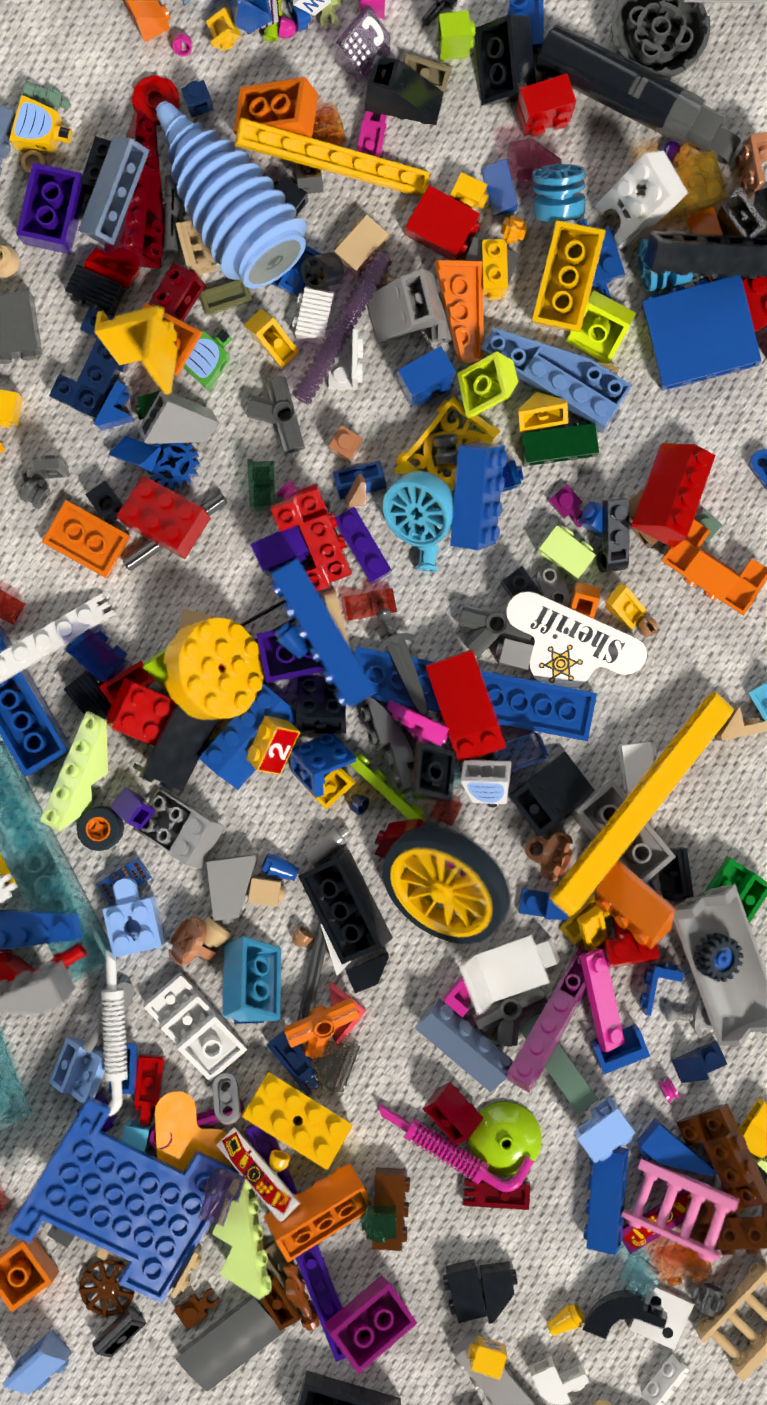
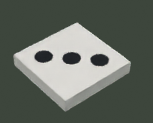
M647 1282L643 1291L646 1293L645 1304L655 1303L663 1307V1311L667 1312L665 1328L663 1330L631 1318L628 1328L635 1333L675 1350L694 1303L662 1287Z

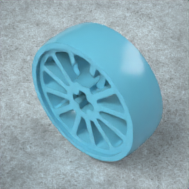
M422 471L410 472L397 479L386 492L383 500V514L389 528L402 541L417 547H429L442 541L451 531L454 494L448 485L437 476ZM417 488L421 489L420 495H418ZM435 502H437L440 507H436Z

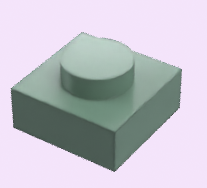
M705 509L695 518L696 521L711 530L703 542L707 544L722 527V524Z

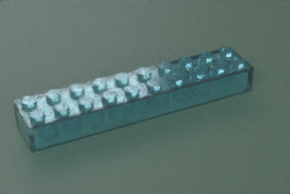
M0 741V853L29 910L78 913L82 938L74 941L47 944L52 955L57 952H64L77 942L84 946L87 955L71 964L67 970L74 983L106 966L105 950L112 953L109 938L52 827L41 822L43 810L26 777L22 774L4 741Z

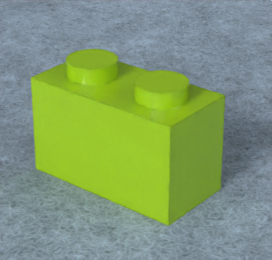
M469 10L439 14L437 40L440 61L469 57L470 48H474L473 36H475V22L470 20Z

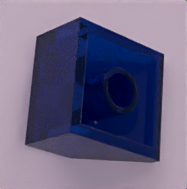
M87 629L64 649L104 683L120 674L130 662L125 658L128 653L118 645L115 647L107 642L109 637L100 629H97L96 632L92 629Z

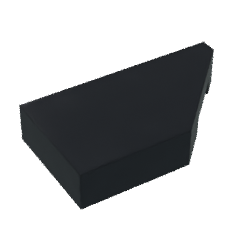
M388 953L346 969L355 994L378 985L389 959Z

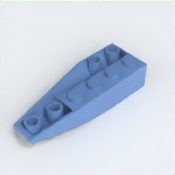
M497 328L492 330L481 347V350L489 356L499 352L513 360L517 378L540 393L566 400L569 413L581 421H588V424L595 423L596 430L602 434L616 415L632 387V384L589 358Z

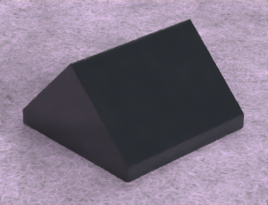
M416 742L411 791L413 798L452 801L456 752L423 742Z

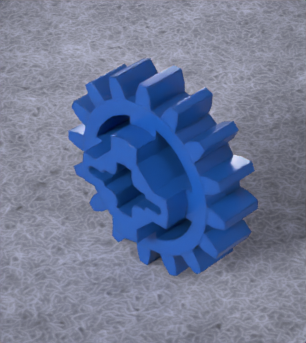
M186 443L154 444V446L161 448L153 471L147 470L150 475L155 474L152 480L156 483L161 480L160 485L163 487L169 484L172 491L175 490L176 485L184 489V482L186 481L192 484L193 482L190 477L198 476L194 468L200 467V463L194 461L199 457L197 452H192L194 446L192 444L186 446ZM173 448L181 449L186 453L174 452ZM164 452L162 459L158 461L160 455ZM174 458L177 461L175 463V468H172L169 465L171 464L170 459ZM186 465H189L187 471L183 475L182 471ZM170 473L174 479L166 478L161 474Z

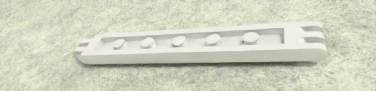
M104 594L96 596L1 652L0 684L116 615L114 610L106 614L103 612L111 606L109 602L99 606L98 603L106 598Z

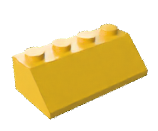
M556 221L532 319L535 325L556 330L581 332L606 230Z

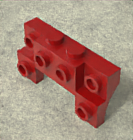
M317 483L305 487L292 497L271 506V512L280 532L299 525L314 561V564L303 569L317 592L329 588V583L352 575L351 567L344 552V548H347L342 534H337L335 529L338 526L336 517L333 512H328Z

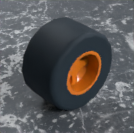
M98 806L90 808L81 815L76 830L79 840L85 847L90 850L102 851L110 849L120 841L124 832L123 819L111 807Z

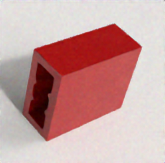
M429 185L405 226V235L446 259L457 261L458 257L463 259L469 248V245L466 243L470 236L475 237L481 227V224L478 223L480 213Z

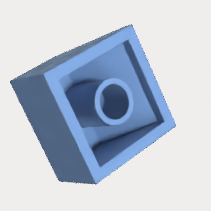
M50 1330L14 1363L3 1385L5 1388L30 1395L36 1388L40 1391L50 1381L49 1377L54 1372L59 1374L68 1365L69 1361L67 1359L71 1350L53 1330Z

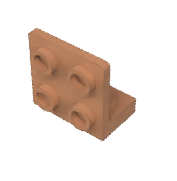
M767 132L751 134L736 157L737 169L742 171L743 176L740 183L741 192L746 194V197L760 190L764 184L761 163L767 161Z

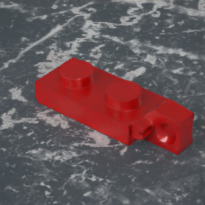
M139 1055L134 1106H136V1111H141L140 1125L150 1126V1123H152V1114L155 1112L156 1105L161 1098L165 1056Z

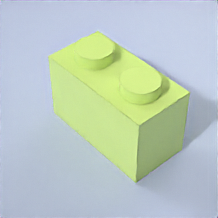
M556 526L537 552L576 581L596 555L592 552L593 548L584 541L580 543L574 539L573 532L568 528Z

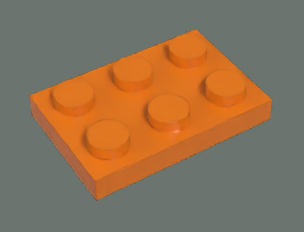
M65 500L42 543L108 579L131 536Z

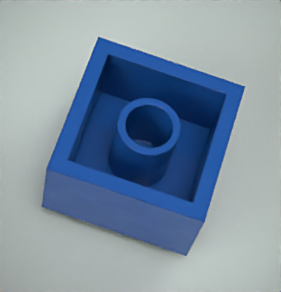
M439 346L398 369L397 383L410 406L412 407L417 404L418 407H421L431 400L430 396L437 392L439 395H442L452 389L451 385L454 383L456 371L442 346Z

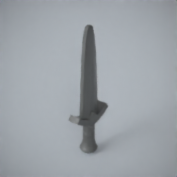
M382 609L377 613V617L382 621L388 638L381 643L377 651L382 653L383 649L387 647L416 709L421 715H426L427 705L424 693L405 641H413L414 635L409 633L397 634L392 624L391 611L389 609Z

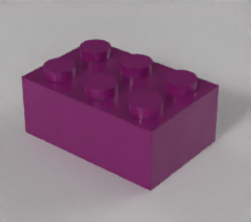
M381 1275L324 1323L323 1326L359 1375L417 1324V1321L391 1284Z

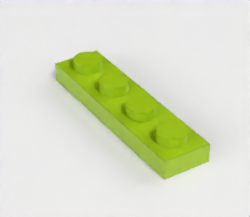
M353 752L356 756V762L350 765L409 820L420 818L425 821L423 816L425 811L414 802L411 805L405 799L406 794L399 795L398 790L386 782L389 778L380 769L375 771L369 766L371 761L363 753L360 752L357 755Z

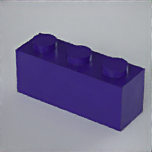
M355 507L336 517L338 523L336 528L343 535L346 545L369 584L372 585L391 574L390 566Z

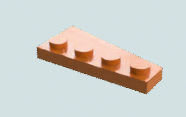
M434 261L458 363H477L484 359V352L481 350L484 344L483 261Z

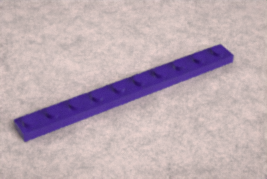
M254 1124L246 1127L251 1145L269 1165L271 1152L273 1150L282 1151L277 1138ZM287 1166L285 1170L278 1172L277 1176L291 1193L295 1195L298 1191ZM317 1244L296 1257V1261L334 1359L337 1362L346 1357L323 1324L343 1307Z

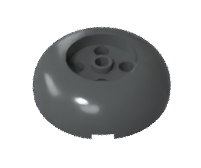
M619 0L612 18V42L618 55L665 79L671 78L688 70L702 55L710 36V16L707 15L702 2L689 3L683 2V0ZM656 16L653 22H649L647 17ZM671 24L677 27L678 32L670 31ZM644 36L646 39L639 40L638 37ZM662 46H666L669 51H664Z

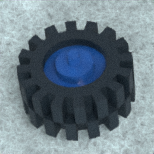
M707 934V939L702 938L700 940L703 944L701 946L697 944L696 946L699 952H694V957L698 958V960L694 961V964L698 966L696 969L704 976L717 982H726L727 978H734L733 972L738 974L740 971L737 969V966H742L743 963L739 961V958H743V953L739 952L742 950V947L738 945L736 940L723 934Z

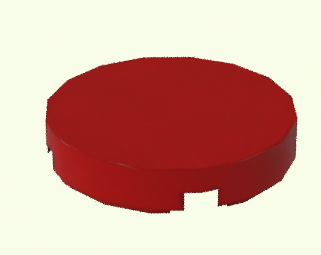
M158 75L148 76L139 81L134 88L131 99L134 112H139L158 126L160 122L157 117L156 108L161 102L167 101L178 110L180 108V96L177 87L167 78L165 79Z

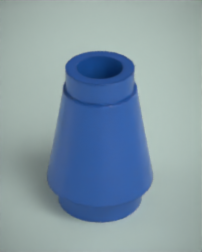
M290 621L274 633L277 637L276 641L298 659L309 651L296 625H292Z
M267 853L261 867V872L266 873V876L295 881L299 871V867L276 853L273 855Z

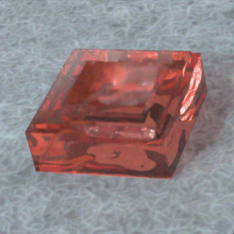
M453 799L452 801L437 800L430 817L453 826L462 804Z

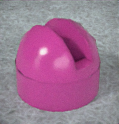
M281 16L278 37L290 39L295 34L296 25L292 19Z
M186 33L177 34L173 39V51L179 56H188L192 51V39ZM182 41L186 44L185 48H182Z

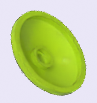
M501 1101L492 1103L479 1111L483 1120L468 1139L472 1156L475 1155L476 1159H480V1162L483 1160L489 1164L488 1172L500 1176H511L516 1174L525 1156L533 1161L536 1160L542 1143L541 1129L536 1118L527 1108L514 1102ZM504 1140L511 1141V1144L507 1147H504L502 1145V1142Z

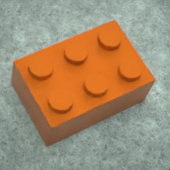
M306 77L240 87L233 132L237 136L239 120L243 118L312 138L318 93Z

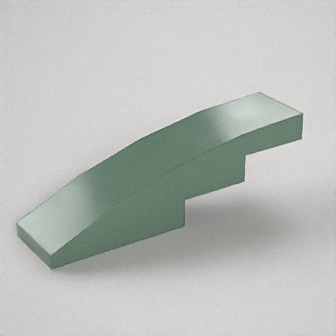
M538 1013L519 1025V1030L525 1039H527L539 1018ZM558 1042L545 1068L579 1114L595 1103L598 1098Z

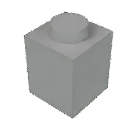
M504 639L502 644H497L494 657L499 658L498 664L526 671L529 667L534 646Z

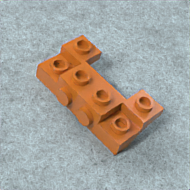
M694 519L688 537L674 548L670 546L662 556L661 561L684 576L683 580L692 587L698 585L703 588V593L713 601H716L718 598L744 616L767 581V567L751 557L741 572L738 573L700 547L711 530Z

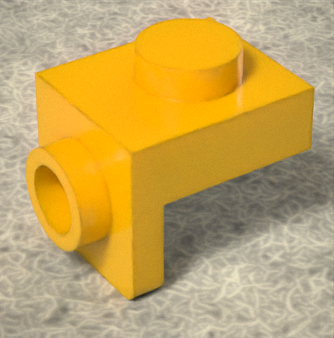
M224 7L206 20L207 26L214 38L210 41L214 48L228 50L235 45L237 39L242 37L238 27L235 26L232 20V15L228 8Z

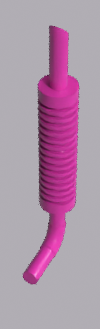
M378 1103L381 1116L406 1131L403 1138L408 1141L413 1140V1144L416 1142V1146L419 1147L421 1145L420 1148H425L426 1152L429 1150L430 1155L433 1153V1157L438 1156V1160L442 1159L441 1162L444 1163L446 1161V1165L451 1164L450 1167H455L454 1170L456 1171L459 1169V1173L463 1172V1175H467L468 1179L472 1177L471 1180L476 1184L484 1180L497 1190L512 1192L520 1187L534 1163L532 1159L525 1156L515 1176L509 1181L501 1180L487 1171L489 1164L483 1160L480 1162V1159H476V1156H472L470 1152L467 1154L468 1151H463L462 1147L459 1149V1145L454 1146L453 1142L450 1143L451 1140L448 1139L446 1141V1137L441 1138L442 1135H437L438 1132L435 1131L433 1133L434 1130L432 1128L430 1130L428 1126L425 1128V1124L421 1125V1122L416 1118L410 1123Z

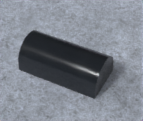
M129 1306L92 1342L95 1353L112 1358L145 1326L146 1321L144 1317L133 1306Z

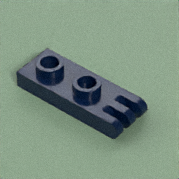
M284 1030L267 1043V1047L307 1096L312 1094L311 1089L307 1085L308 1083L315 1090L320 1087L319 1083L315 1080L316 1077L323 1084L328 1081L314 1061L305 1055L304 1049L300 1044L291 1048Z

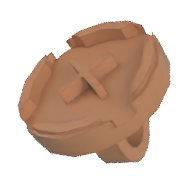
M562 832L553 834L549 840L534 837L527 842L525 853L533 862L540 864L543 878L557 881V876L562 877L570 865L573 853L572 849L569 848L570 844H573V840L570 835ZM542 844V853L534 856L533 849L535 846Z
M194 916L190 917V920L185 919L182 921L171 938L170 943L173 944L172 950L169 949L168 951L171 961L180 966L190 963L196 955L212 960L217 953L215 947L209 948L204 944L206 936L205 922Z

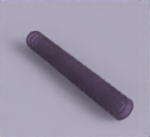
M373 251V257L369 258V264H366L365 270L361 272L362 277L357 279L358 284H354V290L350 291V297H347L346 303L342 305L343 310L338 312L339 317H335V323H332L330 326L331 330L327 331L328 336L324 337V343L319 345L320 350H316V357H312V363H309L307 366L309 369L305 370V376L300 378L301 383H297V390L292 391L293 396L299 401L311 404V398L316 396L315 391L320 389L319 384L324 383L323 378L328 376L327 371L331 370L332 367L330 365H334V358H338V352L343 350L342 345L347 343L346 338H349L351 335L349 332H353L354 325L358 324L357 319L362 317L361 312L366 310L365 306L369 304V299H372L373 293L377 291L376 286L381 284L380 279L384 278V273H387L388 266L392 265L390 257L385 253Z

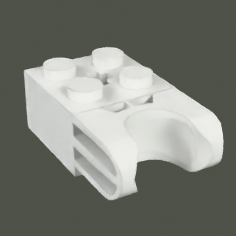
M649 152L642 155L595 207L600 216L618 212L621 224L618 232L614 235V240L618 248H623L635 243L652 225H656L688 192L665 152Z

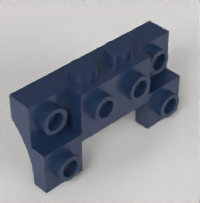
M90 307L80 330L96 338V342L77 382L59 374L49 397L96 420L120 372L124 373L128 364L119 365L94 332L99 311ZM107 315V317L109 318V320H112V319H113V317Z

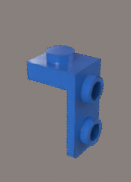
M663 961V965L651 963L650 969L645 970L644 983L647 984L646 992L641 993L639 1007L642 1008V1012L645 1015L651 1016L658 978L683 982L684 972L677 968L678 964Z

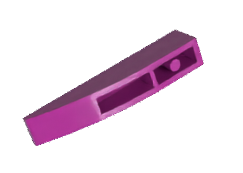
M580 946L507 1072L508 1081L528 1093L534 1087L587 989L580 956L589 951Z

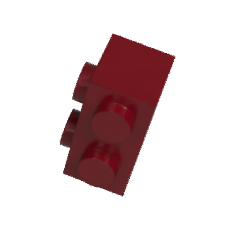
M173 262L157 290L152 294L148 304L153 307H163L165 313L183 322L206 285L196 273Z
M451 1082L439 1087L422 1108L455 1145L469 1139L483 1120V1117L476 1108L468 1102L459 1089Z

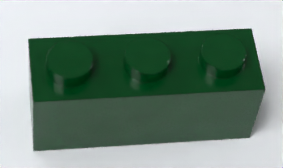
M580 421L574 423L572 427L559 425L549 427L550 430L540 431L538 429L522 433L520 442L524 467L596 457L599 454L595 423L588 424V421Z

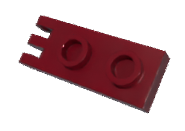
M471 1178L464 1179L463 1185L473 1187L463 1189L464 1196L473 1197L463 1198L462 1205L529 1210L530 1182H523L518 1189L512 1192H502L484 1180L476 1184Z

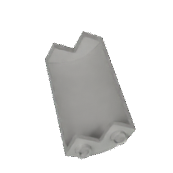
M733 884L704 891L705 895L698 899H694V897L686 899L674 907L675 914L673 920L719 1046L729 1045L730 1047H737L744 1043L751 1032L767 1034V973L736 885ZM709 933L712 935L713 933H719L736 940L738 945L742 947V950L739 952L743 953V958H739V961L743 963L742 966H737V969L740 971L738 974L733 972L734 978H727L726 982H717L704 976L696 969L698 966L694 964V961L698 960V958L694 957V952H699L696 946L697 944L701 946L703 943L700 940L702 938L707 939L706 935Z

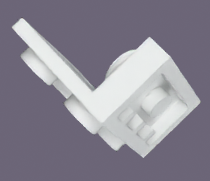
M353 329V339H329V389L358 390V383H363V361H358V358L363 359V337H358V329Z

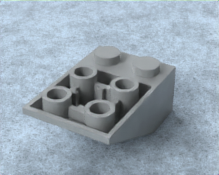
M425 269L399 277L366 297L377 344H382L445 322L434 274Z
M158 787L149 802L156 811L141 830L136 827L134 830L183 864L201 869L225 826Z
M49 961L41 965L38 971L30 973V970L20 973L11 982H7V980L0 981V1011L40 1015L62 1006L75 988L63 961L55 964L53 961Z

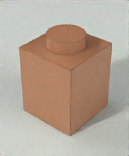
M341 425L329 445V451L351 464L363 444V439Z

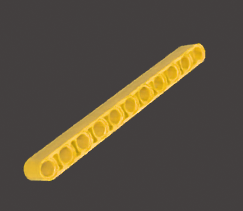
M712 692L702 701L552 891L549 899L568 916H572L580 909L732 715L734 708L717 692Z

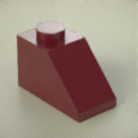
M417 818L390 822L385 832L379 831L374 842L378 845L374 854L385 859L393 843L405 832L413 828L422 827L424 820Z

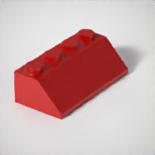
M662 443L656 454L631 527L673 548L685 540L691 529L716 455L696 444Z

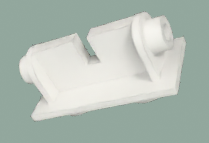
M672 1354L654 1378L647 1384L642 1394L650 1405H665L666 1401L674 1393L672 1387L678 1388L682 1381L689 1376L687 1372L690 1369L683 1362L680 1363Z

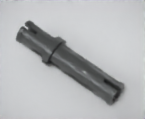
M166 175L165 197L162 198V205L165 206L163 251L166 253H178L179 235L176 223L179 222V207L182 206V200L178 196L177 184L172 179V175ZM171 219H172V236H171Z

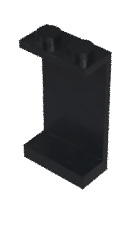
M176 703L144 767L134 763L133 768L141 772L139 777L152 783L156 779L160 781L159 786L169 791H173L174 788L183 791L219 719H196L189 716Z

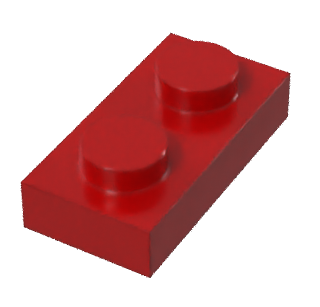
M95 248L84 261L85 268L122 284L126 289L130 288L140 271L139 267L121 265L104 255V251Z

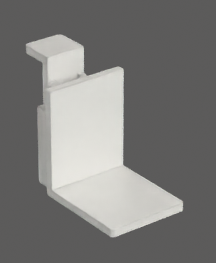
M532 935L473 955L460 965V969L476 1012L481 1014L495 1001L550 983L545 968L558 964L560 957L552 938L535 944Z

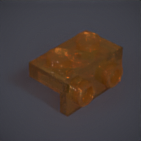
M336 105L323 107L316 111L312 134L313 139L337 146L346 143L343 122Z
M681 1244L656 1248L661 1272V1283L667 1282L668 1286L683 1284L682 1280L692 1279V1283L707 1281V1277L712 1274L711 1263L700 1258L697 1251H689L688 1247Z

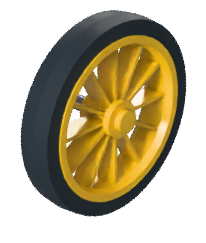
M434 826L413 828L405 832L393 843L384 859L382 866L383 881L391 900L408 920L432 936L460 944L481 942L493 935L507 915L511 896L503 871L488 852L460 833ZM432 855H436L437 862ZM447 860L454 863L452 868H448ZM464 870L469 875L461 877L460 873ZM477 883V885H478L479 887H475V886H471V885ZM431 895L434 902L431 903L424 896ZM436 902L442 903L444 910L435 906Z

